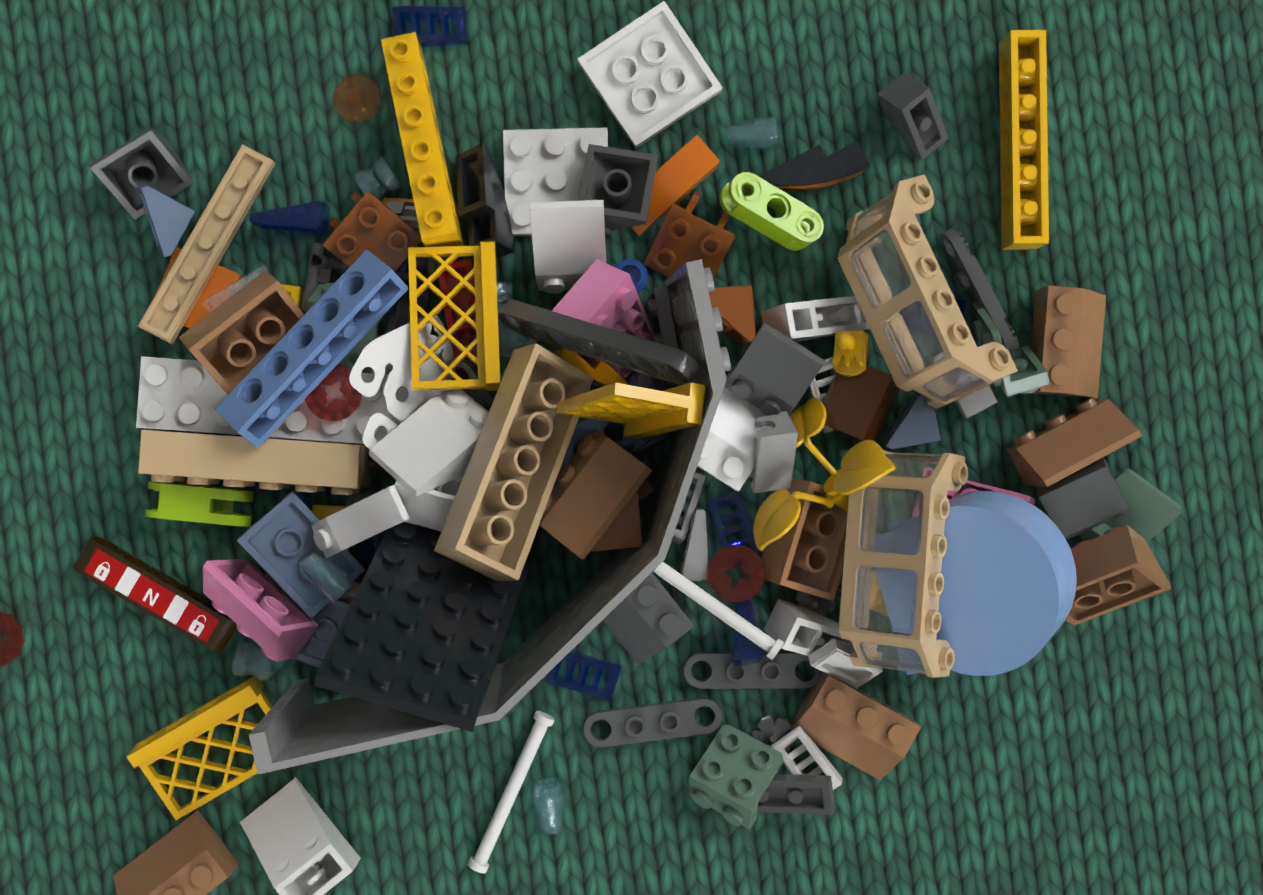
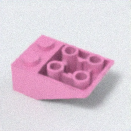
M598 259L594 261L552 310L553 312L655 342L654 333L630 274ZM583 355V357L589 362L590 365L595 362L601 361ZM606 362L623 379H626L632 371Z

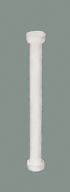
M662 562L653 571L768 652L767 657L771 660L774 659L783 646L784 642L779 638L777 641L666 563Z
M535 712L533 718L536 721L475 857H470L467 865L476 872H487L489 868L488 859L548 726H552L555 721L552 716L544 712Z

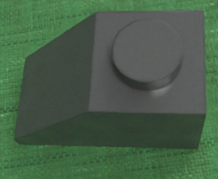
M903 73L877 94L887 120L921 160L949 139L928 86Z

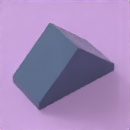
M145 184L136 185L158 252L163 257L171 256L195 211Z
M917 391L881 442V448L892 450L940 441L935 408L926 403L927 397Z

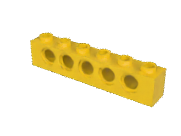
M1010 30L999 42L1001 250H1036L1049 243L1046 30Z
M412 32L381 39L421 240L425 247L463 246L424 54L417 34Z

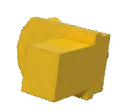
M864 330L836 331L834 356L831 362L834 365V371L840 375L851 377L859 375L866 370V362L870 361L871 345L868 342L869 335Z

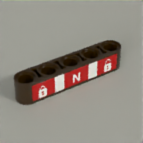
M90 537L73 566L74 570L82 576L210 650L223 652L237 629V624L228 615L218 612L212 606L213 601L101 537Z

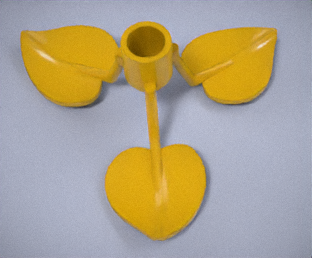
M817 398L808 399L804 405L797 408L789 417L798 431L796 448L804 442L809 451L832 475L826 480L823 487L826 492V498L800 491H795L790 495L789 491L784 488L771 494L760 506L754 521V540L757 548L762 552L768 544L781 538L795 525L801 512L799 499L824 504L828 508H832L836 504L848 513L849 494L863 489L896 469L880 445L873 440H864L856 444L844 455L841 461V469L836 471L812 444L810 437L823 429L826 422V408Z

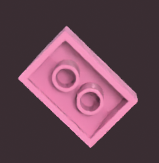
M248 559L206 561L203 565V593L213 601L212 606L218 612L228 615L237 624L236 628L240 633L252 638L261 646V652L267 658L277 662L296 658L319 625Z

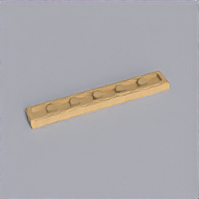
M243 144L241 145L138 327L173 345L274 168L275 162L272 159Z

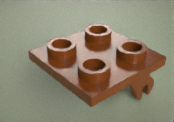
M355 190L350 196L354 201L355 207L341 223H339L337 218H331L328 223L332 227V234L323 246L349 267L367 249L396 272L408 257V247H417L422 241L421 235L369 190L363 197L360 196L361 193Z
M697 191L693 194L686 209L672 203L643 265L670 277L686 262L702 259L703 267H710L714 279L736 236L723 229L730 214L724 211L717 226L693 215L692 213L702 195Z

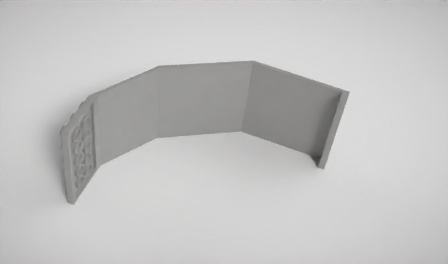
M702 259L686 262L665 281L679 349L693 357L700 367L699 372L691 383L705 385L702 423L698 426L677 430L673 435L655 487V492L653 493L641 528L642 547L620 549L504 663L496 664L475 726L498 721L508 713L666 558L727 381L725 371L731 370L728 350L726 347L720 348L717 332L723 330L720 311L718 307L712 308L709 293L714 291L712 272L710 267H703ZM309 678L293 682L251 731L249 740L257 774H263L454 731L460 728L355 697L315 704Z

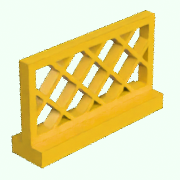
M480 242V246L408 247L412 390L486 388V391H498L500 386L495 242ZM460 256H474V268L464 278L450 266ZM416 257H432L441 266L426 279L417 270ZM441 257L449 258L446 261H444ZM445 270L459 282L447 296L432 284ZM473 277L475 278V288L468 283ZM417 278L423 283L418 289ZM463 287L475 296V303L466 313L451 301ZM427 288L442 300L429 314L417 303V298ZM446 305L461 317L448 331L433 319ZM475 311L476 323L470 318ZM418 313L424 317V319L419 324ZM464 322H467L477 333V338L467 348L452 336ZM428 323L443 335L430 349L420 342L418 333ZM447 340L462 352L449 367L434 354ZM476 346L477 358L470 353ZM419 348L426 353L420 360ZM467 356L478 366V379L462 380L453 370ZM429 358L444 370L435 381H420L419 368ZM448 375H450L454 380H444V379H445Z
M615 382L557 402L556 413L623 424L624 438L641 439L701 425L705 385L687 383L659 391Z
M257 675L138 742L126 756L133 768L140 767L175 820L180 819L257 774L255 761L253 766L247 769L232 766L235 751L253 755L251 746L237 743L241 728L253 730L257 726V723L243 720L245 710L258 703L266 715L272 708V705L262 691L263 684ZM239 713L238 719L231 718ZM221 723L236 726L233 742L213 738L215 727ZM209 731L208 737L202 736V734ZM190 741L206 744L202 759L183 756L185 744ZM211 745L230 749L227 765L207 761ZM178 749L177 754L171 753L172 751ZM159 759L174 761L172 777L158 774L152 763ZM180 763L200 767L197 782L177 778ZM205 768L224 772L222 784L216 787L201 784ZM229 774L235 775L234 777L228 779ZM174 787L194 790L192 801L180 807L173 797ZM199 791L205 792L203 795L198 797Z

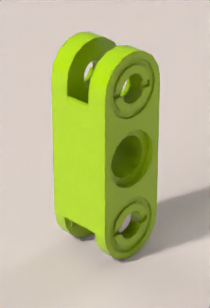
M742 172L736 175L720 192V204L728 214L787 249L793 251L801 250L818 240L823 234L824 223L819 213L753 173ZM767 206L774 209L776 218L769 215Z
M148 481L147 488L154 489V491L160 493L158 509H145V517L228 526H251L252 515L234 513L235 501L253 502L254 491Z

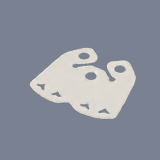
M436 315L433 319L445 329L443 323ZM424 317L418 319V324L424 319ZM410 323L384 334L366 345L349 376L350 384L363 396L371 397L379 390L386 372L385 366L389 363L392 364L393 369L389 372L383 392L387 411L399 421L406 420L431 398L451 391L412 390ZM430 323L418 333L419 341L428 349L443 336L435 327L434 331L439 336L430 335L432 329ZM449 340L434 353L438 356L441 349H443L442 357L445 364L454 358L452 345ZM419 348L420 360L426 353ZM431 358L419 368L420 381H435L443 373V369ZM365 367H371L374 371V379L370 383H365L361 378L362 370ZM401 386L406 387L408 390V398L404 402H399L396 398V390ZM382 413L373 414L366 425L362 440L368 449H371L378 443L374 437L375 429L378 426H384L387 430V435L398 426Z

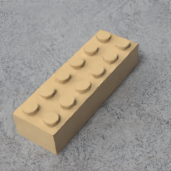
M536 343L513 350L434 551L495 581L519 580L579 419L578 416L556 413L557 402L588 392L593 382V377Z
M141 430L138 473L151 474V481L185 482V477H187V484L209 485L220 484V479H223V486L255 487V482H259V489L281 490L290 489V484H295V491L298 492L325 491L326 486L331 487V494L353 495L360 494V488L370 487L372 467L368 466L370 449L365 445L268 438L258 448L243 436Z

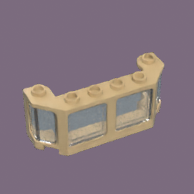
M924 174L899 181L891 192L868 209L850 217L845 228L849 231L846 244L840 248L837 259L896 386L905 392L917 391L927 397L926 403L938 409L995 383L1018 370L1011 358L1010 352L1002 344L990 342L977 347L954 295L916 218V215L925 213L934 204L933 190Z
M884 451L896 469L863 489L849 494L839 632L842 639L851 640L855 650L850 655L853 666L866 668L881 667L926 674L927 677L932 678L950 676V670L954 665L955 654L947 640L936 639L941 627V614L938 611L939 596L944 589V577L941 573L942 557H944L947 550L944 528L945 519H947L950 511L947 491L957 492L966 483L968 468L965 463V456L951 453L936 455Z

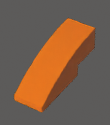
M698 134L656 171L647 222L643 225L631 227L638 237L666 215L672 203L679 204L698 184L719 167L721 161Z

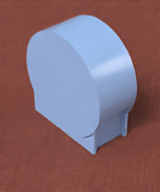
M976 491L965 493L949 499L950 511L947 519H945L944 536L947 540V550L944 557H942L941 573L944 577V589L939 596L938 611L941 614V627L936 639L947 640L950 648L954 651L955 660L951 671L973 676L997 675L1014 670L1034 658L1064 623L1071 611L1075 598L1077 584L1076 567L1071 549L1064 535L1056 524L1040 509L1021 498L1001 492ZM922 516L889 523V532L876 535L875 552L916 555L920 550ZM876 567L894 632L897 635L910 636L914 631L917 574L912 570ZM899 647L904 663L923 666L915 650ZM906 671L907 675L916 674L915 672Z

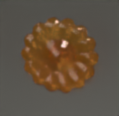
M354 74L351 78L345 77L343 83L337 85V91L333 95L336 99L334 106L339 110V115L346 117V120L349 122L356 121L357 123H362L364 120L369 121L372 119V115L377 114L379 111L378 107L382 103V100L379 98L381 91L377 88V84L374 81H370L367 76L360 77L358 74Z

